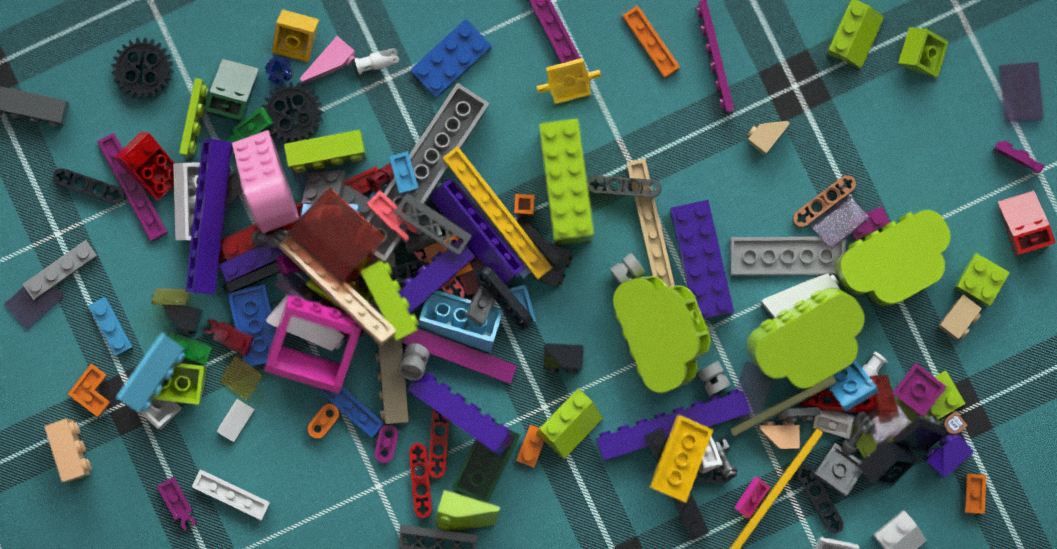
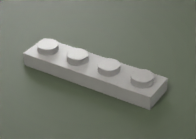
M85 240L23 283V286L35 301L96 258L97 255Z

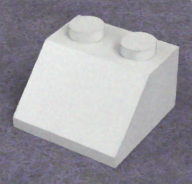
M902 510L872 535L883 549H917L927 541L916 523Z

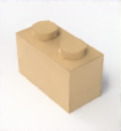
M963 294L942 319L938 327L955 340H958L960 337L963 339L970 330L968 326L971 322L975 323L981 316L979 312L982 308Z

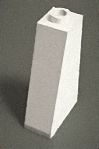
M827 273L769 296L760 303L774 319L779 312L793 308L794 304L800 300H807L815 291H822L832 287L839 289V281L833 274L830 276Z
M290 290L266 318V322L277 327L288 296H298ZM291 316L287 332L331 351L334 348L338 349L344 343V335L340 331Z

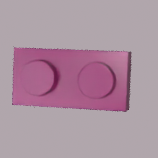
M755 476L734 509L750 519L770 489V486Z

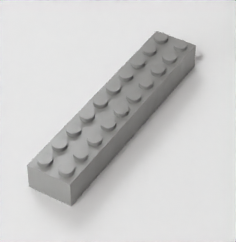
M459 83L455 85L409 154L418 190L408 192V194L424 205L449 169V166L442 158L457 146L460 150L462 149L489 107L487 101ZM395 177L384 192L397 207L406 194H399ZM404 204L401 208V211L406 216L414 214L413 208L407 204ZM372 211L352 240V245L378 262L382 260L386 264L402 238L395 231L393 232ZM404 223L399 227L405 233L408 231Z

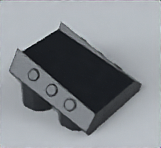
M925 416L917 417L893 439V442L928 453V450L943 436L947 437V427L941 425L936 416L929 418Z

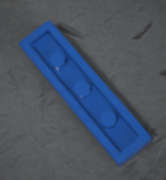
M314 386L371 438L385 424L343 386L339 394Z

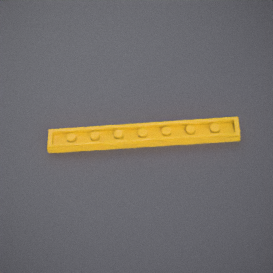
M457 146L442 159L538 280L553 267Z
M818 428L813 431L729 549H740L822 436V431Z

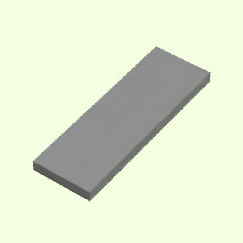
M845 236L730 237L731 276L824 275L827 273L829 275H836V261L841 254L846 252Z

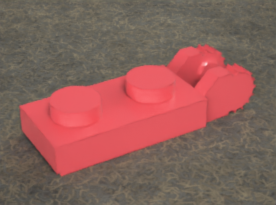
M381 190L366 204L405 242L409 237L399 228L403 223L411 232L415 233L417 231L415 226L394 213L397 206Z

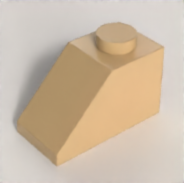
M782 121L760 124L757 128L753 126L747 134L749 136L747 142L763 155H766L790 123Z

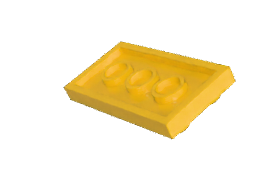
M677 415L650 488L679 501L686 502L713 430L681 415Z

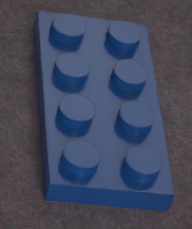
M465 19L410 71L437 98L492 46Z
M263 284L228 293L235 327L255 338L247 356L242 355L245 368L265 364L276 331L275 326L266 322V318L272 312L266 285Z

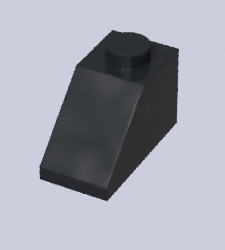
M162 301L163 308L176 328L181 329L180 333L192 335V332H198L202 314L201 309Z

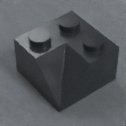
M545 343L544 368L547 369V372L559 373V369H566V373L577 374L578 370L583 368L584 345Z
M884 440L876 446L872 454L864 458V462L859 467L871 484L893 486L918 460L907 446Z

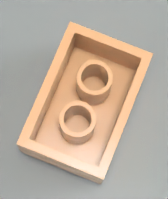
M65 419L46 425L45 430L62 482H71L91 475L90 470H92L89 459H86L84 455L86 447L84 442L79 439L80 428L78 423H74V420Z

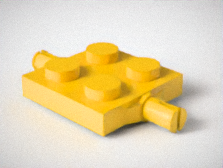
M583 58L546 67L547 83L538 85L537 90L538 94L550 91L555 104L591 95L590 80L601 77L599 69L588 72Z

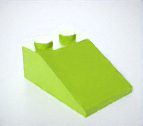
M444 490L437 511L435 526L444 531L492 526L496 524L500 507Z

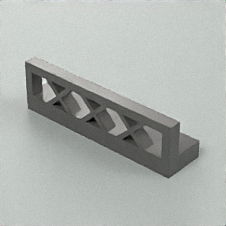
M408 193L404 195L394 211L396 215L457 255H460L472 236ZM404 204L413 208V215L406 216L400 212ZM424 215L427 217L430 225L421 226L418 223L417 216ZM440 226L445 229L446 236H436L433 227ZM456 236L463 241L459 249L451 245L450 237Z
M401 525L398 548L433 549L438 545L440 549H443L439 543L445 539H450L455 545L452 549H460L459 545L464 541L473 542L472 549H476L478 535ZM404 533L412 534L417 541L411 546L403 545ZM426 536L432 537L436 542L431 548H425L421 543V540ZM417 543H419L422 547H418V546H414V545H416Z

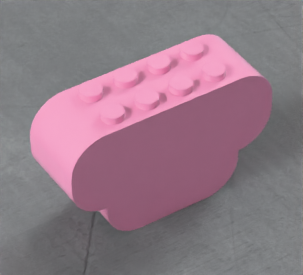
M269 130L233 142L232 146L245 195L262 233L265 234L267 231L300 221L291 188Z

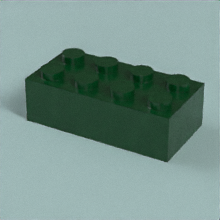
M512 430L509 432L514 438L501 456L475 439L452 488L478 501L488 503L521 435Z

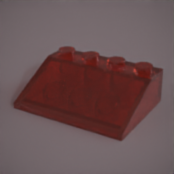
M328 188L298 218L288 232L298 244L342 284L355 280L385 239L378 230L331 188Z

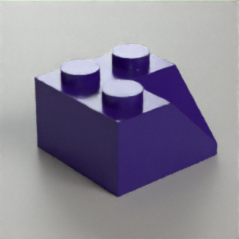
M959 434L947 435V437L940 441L942 445L937 450L933 448L926 454L928 458L924 462L939 478H946L974 452Z

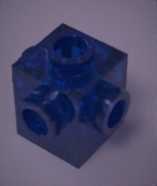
M275 55L272 60L269 59L265 66V73L269 76L268 80L277 85L279 82H289L294 73L292 71L293 67L290 64L291 61L283 56L278 58ZM278 69H283L281 75L277 74Z

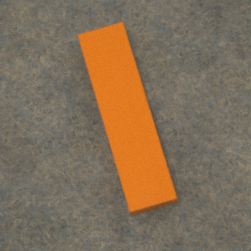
M638 5L622 15V18L664 79L680 69L679 64Z

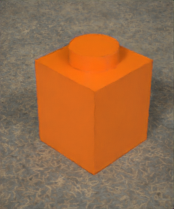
M515 194L514 216L533 217L535 195Z

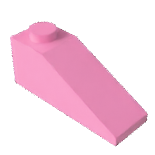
M336 36L301 76L300 81L306 84L342 69L345 65L349 66L354 61L355 51Z

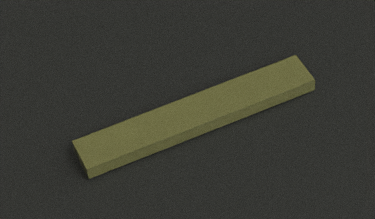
M833 374L818 384L805 388L731 427L732 435L736 436L836 383L837 379Z

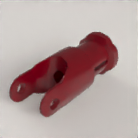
M391 163L386 164L378 170L377 174L366 179L367 185L372 191L378 192L381 186L392 182L394 173Z

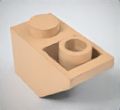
M784 421L783 425H775V422H763V426H759V430L778 449L800 448L799 425H794V422L786 423Z

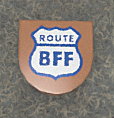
M956 411L952 412L944 420V426L947 427V432L951 434H957L968 426Z

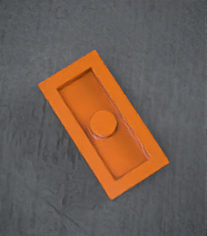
M530 425L516 461L534 468L544 440L536 433L539 428Z
M966 474L964 512L985 514L987 475Z

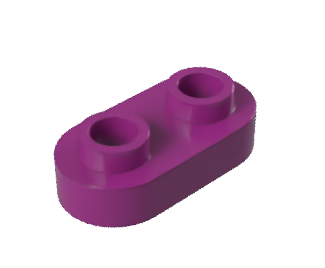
M385 425L379 431L375 448V457L379 462L387 463L394 457L399 432L393 425ZM387 431H392L393 436L391 438L386 437ZM384 449L388 451L386 457L381 455V451Z

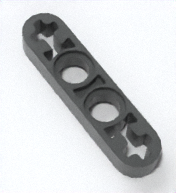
M592 176L587 183L591 192L599 194L657 197L662 191L661 184L652 179ZM598 179L599 183H606V187L599 186L596 190L593 183ZM615 180L620 183V188L617 191L611 189V183ZM632 182H637L639 188L636 192L632 193L629 190V185ZM642 182H645L644 186L649 187L654 183L657 190H654L653 194H651L650 190H643Z

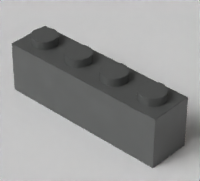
M0 86V115L4 112L10 114L9 117L21 119V116L27 117L28 121L39 123L41 120L47 122V125L52 127L65 124L69 103L66 100Z

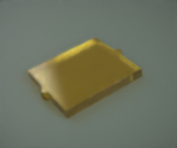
M156 288L155 293L152 294V304L186 305L187 300H189V292H185V289Z
M236 355L231 364L226 366V371L220 381L247 400L253 390L257 389V384L263 375Z

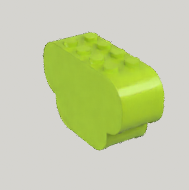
M923 210L914 215L910 212L898 219L899 223L896 224L893 221L882 227L883 232L879 233L876 230L865 236L866 241L862 242L860 239L849 245V250L841 254L835 264L836 276L841 286L851 294L860 295L867 293L873 302L882 306H889L937 282L945 270V262L941 253L948 247L951 238L950 230L943 217L932 210Z
M655 276L636 278L621 284L613 296V304L616 310L615 316L622 325V334L629 343V351L637 363L639 376L642 377L646 386L655 392H666L689 384L697 374V359L703 357L711 345V337L694 294L684 286L675 285L667 287L664 281Z
M832 287L822 291H815L807 300H800L794 304L793 308L779 312L776 318L763 321L760 327L749 335L747 352L753 363L766 375L772 378L785 377L800 388L812 387L849 366L855 360L858 353V344L854 336L861 331L864 325L863 311L856 299L841 289Z

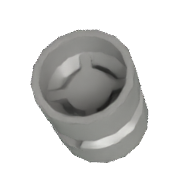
M632 253L624 257L621 264L617 263L609 269L620 285L633 278H639L646 273Z
M409 344L406 346L399 367V373L409 380L421 379L430 355L428 349L420 344Z
M719 361L697 372L701 382L706 383L704 388L709 396L731 385L727 376L722 374L723 368ZM717 377L718 382L713 384L711 379Z

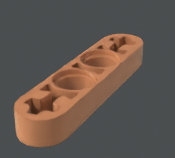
M845 175L796 211L792 218L794 225L800 228L805 227L854 190L856 186L855 179L852 176ZM844 179H845V181H849V180H850V181H851V184H850V187H851V188H850V189H849L848 187L844 188V189L841 191V192H843L844 194L841 195L839 189H837V188L835 187V185H838V188H840V187L844 184V182H843ZM830 190L835 191L837 194V199L834 201H830L826 197L827 192ZM819 202L822 205V210L814 212L811 209L812 203ZM807 207L809 213L814 217L811 218L809 215L804 219L805 223L802 221L798 223V214L804 215L807 212L804 209Z

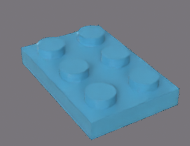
M856 360L835 373L836 383L828 387V390L845 411L879 392L877 386Z

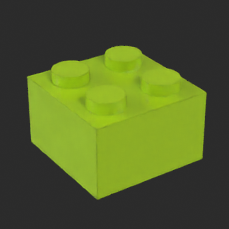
M975 253L969 260L954 289L989 307L1010 272Z

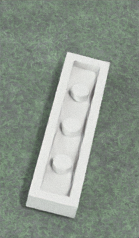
M201 469L192 485L193 488L260 520L263 519L270 502Z

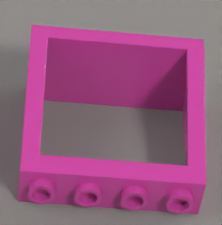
M289 295L269 348L265 372L339 394L362 326L348 313ZM291 316L351 334L341 364L281 346Z

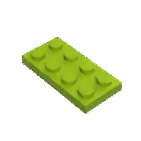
M195 78L179 152L186 159H192V156L196 155L198 146L195 144L196 136L199 137L201 133L199 122L200 118H203L205 114L203 103L204 99L207 100L209 88H207L205 82Z

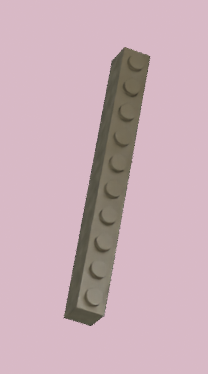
M395 250L387 261L390 268L396 266ZM368 256L369 267L378 262L371 256ZM373 297L371 303L372 306L376 307L378 306L375 298ZM394 335L384 344H379V352H376V361L381 366V371H377L378 382H382L383 389L379 390L380 402L384 401V409H381V420L385 421L386 425L409 423L406 378L399 373V367L403 359L402 339L396 341Z

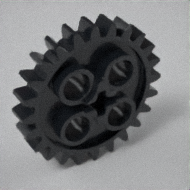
M144 37L143 42L136 38V43L133 44L129 40L128 47L122 44L124 50H117L120 56L113 57L117 63L111 64L116 69L111 73L114 76H118L114 79L115 83L121 82L118 88L122 89L125 87L124 94H128L131 91L130 96L132 98L137 94L139 100L142 99L143 95L149 99L151 93L154 97H157V90L163 93L162 86L168 87L166 80H172L168 74L174 73L169 67L173 66L174 63L168 61L171 55H165L168 50L166 48L161 49L162 44L160 42L155 46L154 39L148 43L146 37ZM143 52H146V55H145V58H144V66H145L147 69H144V70H143V84L140 85L139 83H140V80H141L142 73H141V71L139 70V68H142V66H143V57H142V54H143ZM138 54V60L134 63L130 62L131 55ZM151 56L158 57L155 64H149ZM136 73V79L131 82L128 81V75ZM153 74L156 76L153 83H147L149 75Z
M290 82L289 87L282 83L283 89L281 90L276 86V93L269 91L272 97L264 98L268 104L262 105L273 122L266 130L272 129L271 136L278 134V141L283 137L285 144L289 139H291V142H295L296 139L302 141V137L308 140L309 133L315 135L314 128L320 129L317 122L323 121L321 117H318V115L324 113L323 110H318L322 106V103H316L319 97H312L314 90L307 92V85L301 89L299 82L296 87H294L292 82ZM287 97L290 98L292 108L296 112L294 115L298 129H295L293 119L288 115L290 109L286 100ZM297 97L304 99L303 104L300 106L294 104V100ZM280 102L285 103L283 111L276 110V105ZM302 115L309 116V121L306 124L299 122ZM285 120L291 122V126L288 129L281 128V124Z

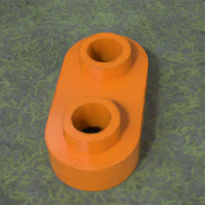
M333 404L324 405L308 425L310 436L317 439L324 437L339 418L338 408ZM328 410L333 411V416L330 418L326 415ZM317 425L321 426V431L319 433L315 432L314 430L315 426Z

